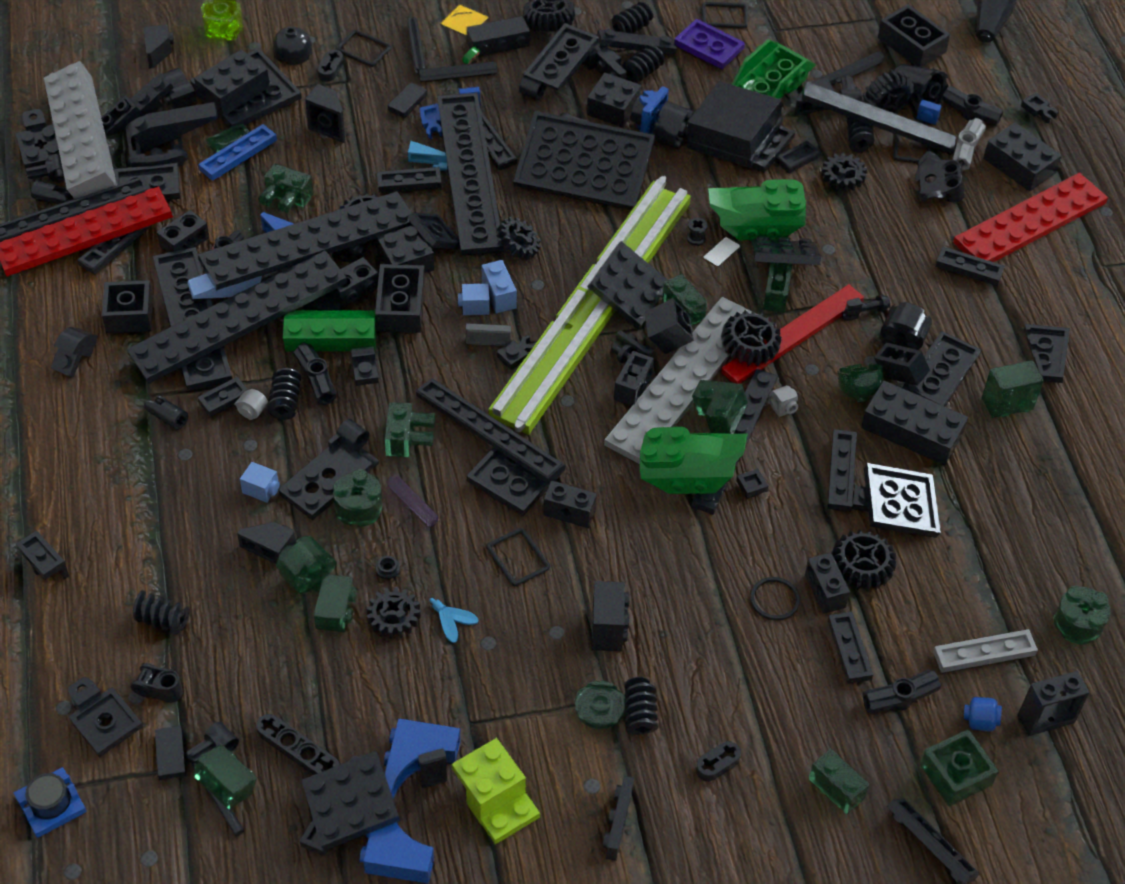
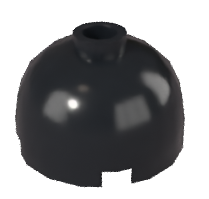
M291 26L281 29L273 40L274 57L279 62L281 60L286 61L287 65H298L306 62L308 56L313 53L310 36L299 27Z

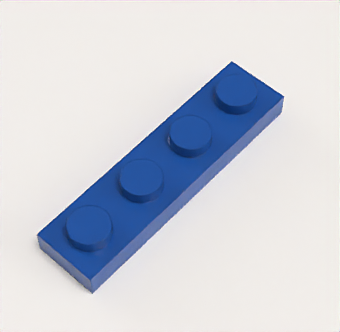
M262 124L199 163V170L213 181L277 141L276 134Z

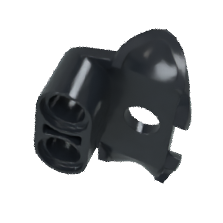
M925 152L920 158L915 176L916 181L920 180L921 190L916 191L920 201L925 202L931 198L942 199L945 198V195L949 202L956 203L961 201L965 197V189L959 162L955 160H941L935 153ZM928 177H936L934 182L928 183L925 181Z

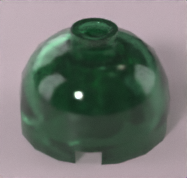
M869 363V368L862 367L861 364L840 368L837 371L840 389L847 396L856 398V401H868L870 399L869 396L875 395L883 382V366Z

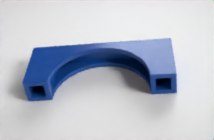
M398 719L397 727L392 728L390 733L391 751H386L384 766H386L385 776L393 799L402 783L419 770L418 755L444 748L446 763L456 762L461 741L460 728ZM397 822L366 834V838H369L368 844L362 847L360 862L364 863L365 873L429 884L434 862L433 847L421 844L410 838L402 831Z

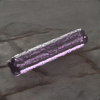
M394 474L388 478V486L429 527H433L438 523V515L398 475Z

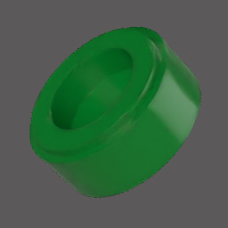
M472 47L464 55L462 62L464 64H471L478 57L480 51L476 47Z

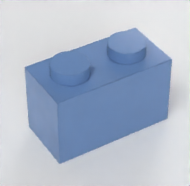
M503 260L483 264L482 284H489V300L495 313L516 309L517 290Z

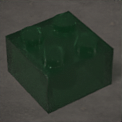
M1033 360L990 369L981 398L992 418L1028 412L1034 409L1044 380Z
M969 729L925 749L920 762V766L949 807L991 787L999 772Z

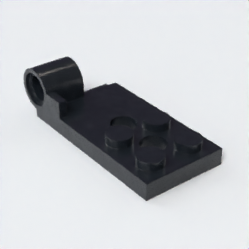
M565 23L524 72L519 92L533 99L540 100L545 94L546 86L557 91L563 88L599 43V36Z
M352 419L345 420L339 426L336 435L328 441V448L278 489L279 495L313 521L379 464L378 459L363 449L369 439V432ZM328 473L335 475L332 479L323 478V476ZM309 488L318 489L316 493L306 492Z

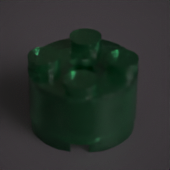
M357 469L342 476L334 483L335 511L341 522L349 526L351 524H359V527H364L374 523L380 517L383 506L382 490L379 481L373 475L367 473L364 469Z
M303 536L296 540L298 543L292 548L288 545L282 551L277 560L276 567L279 569V574L298 593H307L312 590L318 592L325 586V580L336 567L337 562L313 537Z
M1071 586L1062 596L1054 615L1056 629L1058 628L1063 633L1062 636L1066 640L1075 644L1084 645L1089 644L1095 639L1097 640L1102 635L1111 614L1107 595L1088 587Z

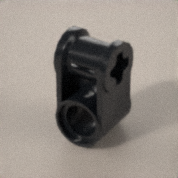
M150 663L141 664L139 668L140 673L136 681H133L130 685L131 690L140 696L151 697L169 703L178 701L184 692L179 675L175 671L157 667Z

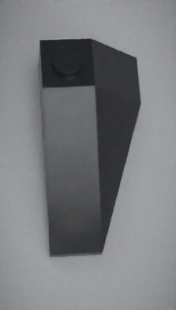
M213 102L150 113L139 117L131 122L132 136L146 152L218 119L216 104Z

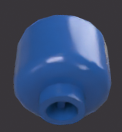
M973 697L970 705H965L964 720H969V727L972 730L993 732L996 726H1000L1002 706L998 705L994 698Z

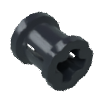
M699 217L692 218L688 223L690 232L687 234V241L691 245H703L705 243L704 232L707 229V222Z

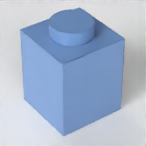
M462 284V293H458V306H463V315H489V284Z
M254 462L250 463L240 478L242 493L266 503L272 495H276L280 487L277 471Z

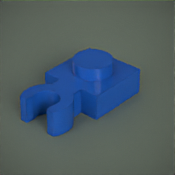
M438 103L419 108L424 129H426L429 139H432L434 131H438L440 137L443 136Z

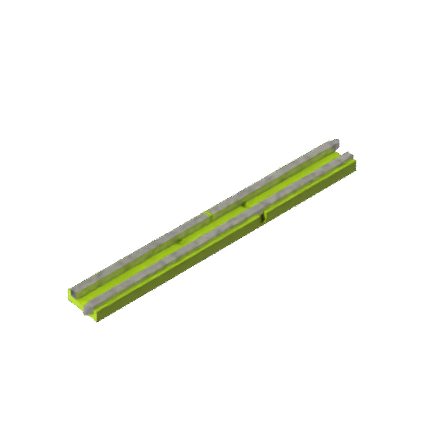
M665 176L651 183L597 258V264L591 266L557 313L555 322L552 321L492 403L489 408V416L500 423L514 428L516 432L521 431L527 435L531 433L615 312L611 306L592 292L587 285L620 241L625 243L649 264L690 205L691 195H688L686 190L680 188L677 193L664 189L666 185Z

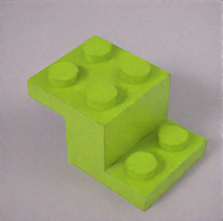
M497 738L452 763V770L466 788L467 805L495 844L540 818V812L525 793L526 777Z

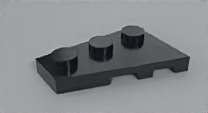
M1025 324L1024 330L1039 380L1063 383L1070 328Z

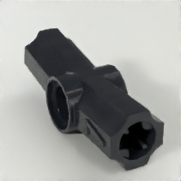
M949 86L942 96L943 102L961 111V116L968 121L977 118L998 126L1004 112L1003 109L984 103L981 96L977 94L967 95L952 86Z
M303 343L298 345L297 349L293 351L294 357L307 375L317 403L323 405L331 404L337 396L328 373L326 361L318 356L311 344Z
M928 669L910 678H899L892 685L863 691L864 707L870 714L893 708L906 710L913 702L939 691L941 684L935 671Z

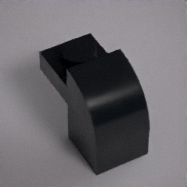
M66 328L54 344V347L58 349L51 369L74 377L81 356L91 357L98 336L81 328Z
M374 346L351 349L352 368L356 386L379 383Z

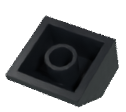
M318 84L305 98L308 129L344 143L343 109L335 90Z

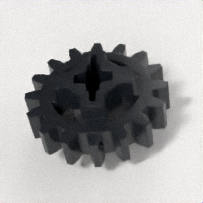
M844 153L841 156L834 154L833 158L827 157V161L823 162L821 176H824V182L829 181V187L834 185L836 190L843 188L844 192H846L847 188H850L854 191L855 186L860 188L862 183H865L867 168H864L865 163H859V157L853 159V154L845 156Z
M512 217L504 219L496 230L499 232L496 236L501 239L499 244L504 245L505 251L510 250L511 256L516 254L519 259H522L524 256L528 260L530 257L533 258L541 248L539 245L541 239L536 238L538 233L533 231L532 226L528 227L525 220L520 222L518 217L515 220Z
M395 587L393 592L385 588V594L376 592V599L370 598V606L366 607L367 622L371 624L372 631L374 632L379 629L381 637L388 633L389 639H392L394 634H398L402 638L404 631L411 634V626L417 627L418 619H421L420 603L415 600V595L408 596L407 589H404L402 593L398 592V587Z

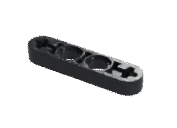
M265 714L258 719L256 727L259 737L312 775L323 772V766L330 768L331 766L340 765L334 756L277 716ZM273 724L274 731L270 728L264 730L265 725L271 726ZM287 736L296 739L295 743L291 746H284L281 741ZM307 750L315 752V756L311 760L302 759L301 754Z

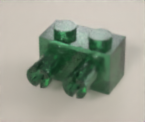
M274 163L264 176L266 189L258 197V200L262 205L266 203V206H270L274 198L281 199L277 207L280 211H285V213L290 211L293 204L305 207L314 194L312 176Z
M389 402L385 432L386 456L409 457L412 445L433 447V431L421 432L413 431L414 427L435 428V413H416L412 408V403Z

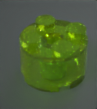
M205 0L203 2L201 12L207 37L227 40L236 39L237 34L243 29L240 3L236 2V0Z

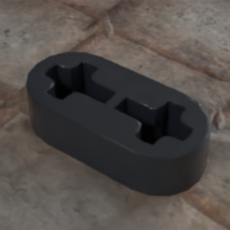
M330 50L325 54L318 66V76L321 81L330 82L336 78L344 63L341 51Z
M726 741L702 755L698 759L696 766L698 777L704 781H713L734 768L740 761V747L734 742ZM725 751L728 754L733 752V758H731L730 756H726L725 758H723ZM704 764H706V766L708 767L713 765V770H704Z

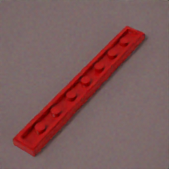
M848 284L781 328L780 336L782 337L779 352L766 365L761 362L757 367L754 363H751L748 367L747 362L743 361L739 364V359L735 358L722 367L721 373L734 385H739L754 375L756 369H763L843 316L848 300L860 298L861 302H863L864 296Z

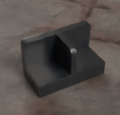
M37 530L16 543L17 549L29 561L36 575L40 574L45 580L57 572L64 579L69 577L65 561Z

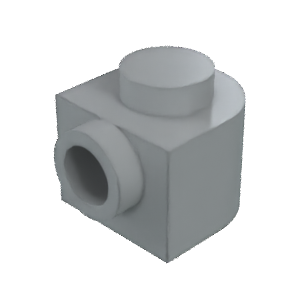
M787 385L769 392L771 407L779 417L797 411L799 407L796 403L798 396L793 388Z
M250 389L244 391L235 402V405L240 414L252 420L260 415L268 405V400L261 392Z

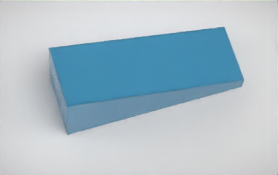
M410 141L408 150L409 162L428 164L447 162L445 152Z

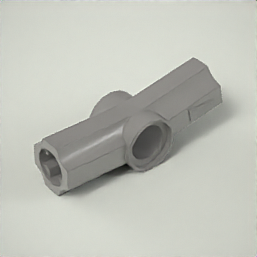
M980 119L969 120L965 129L958 136L953 160L959 162L961 171L969 169L975 146L985 131L986 126Z

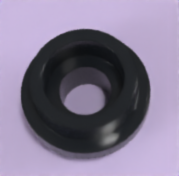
M383 556L376 564V573L383 579H393L400 572V564L392 556Z

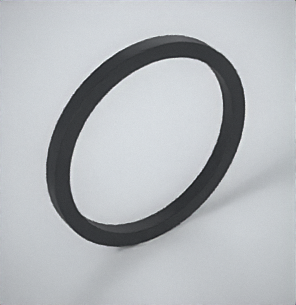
M767 577L754 585L750 600L754 610L764 618L784 620L794 615L800 604V595L797 588L788 580L780 577ZM779 582L787 585L794 592L796 604L786 614L771 615L765 613L757 606L754 598L755 591L764 583Z

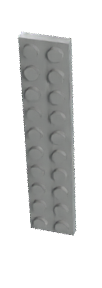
M721 297L693 331L694 341L679 348L637 399L635 405L633 404L605 438L604 445L640 464V450L646 432L657 427H675L731 357V354H726L725 348L722 347L721 333L723 325L736 312L742 314L746 310L751 314L752 311Z

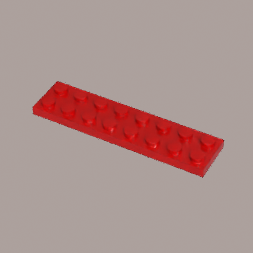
M1078 173L955 236L953 243L966 254L995 262L1106 204L1108 197L1081 173Z
M160 187L148 189L144 193L128 196L123 200L108 203L94 210H89L60 222L46 225L43 228L26 232L12 239L0 242V261L6 276H10L167 220L173 216Z

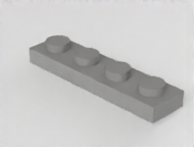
M1028 629L935 646L933 653L940 671L943 673L1035 656L1038 649Z

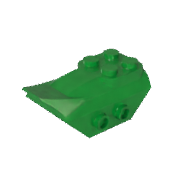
M768 39L743 60L731 85L780 99L785 93L795 91L808 78V73L817 64L780 43Z
M766 180L761 186L708 188L710 207L719 215L720 226L738 240L756 239L757 236H767L769 240H778V237H787L805 226L806 201L804 188L797 180Z
M685 427L652 428L646 432L640 450L641 479L668 494L716 493L733 477L736 462L744 454L748 434L690 433Z

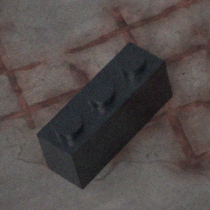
M523 16L466 27L467 44L469 49L476 47L480 51L478 56L528 47L530 31Z

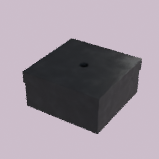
M719 81L687 122V148L752 168L754 161L758 160L762 154V150L766 149L772 138L779 131V127L783 126V118L781 117L782 100Z

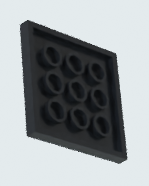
M259 48L247 54L268 69L270 88L225 116L217 112L219 117L232 131L302 99L301 91ZM194 78L190 79V83L192 87L196 90Z

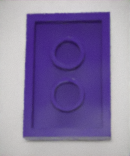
M695 19L674 39L677 47L721 69L726 67L745 46V42L698 19Z

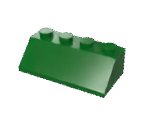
M375 310L292 311L284 317L283 341L285 351L293 352L297 349L298 345L303 343L311 344L315 351H351L353 348L374 346V351H376Z

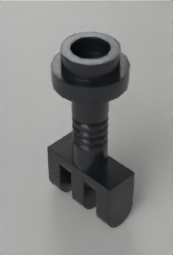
M881 294L877 295L874 301L862 303L860 298L848 300L842 319L845 321L858 319L860 312L873 309L884 312L891 306L888 296Z

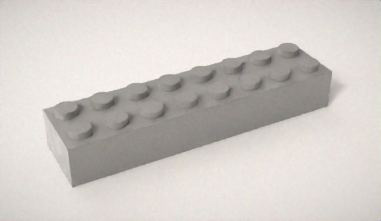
M78 61L44 77L66 187L74 199L117 185L93 79L81 61Z

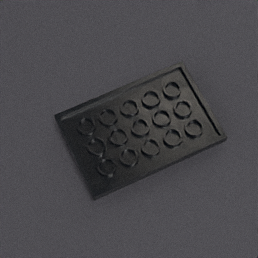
M534 111L514 177V186L633 210L639 199L655 135Z

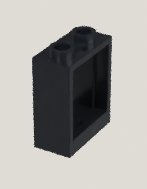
M1078 671L1032 683L1018 713L1028 736L1074 724L1090 692Z

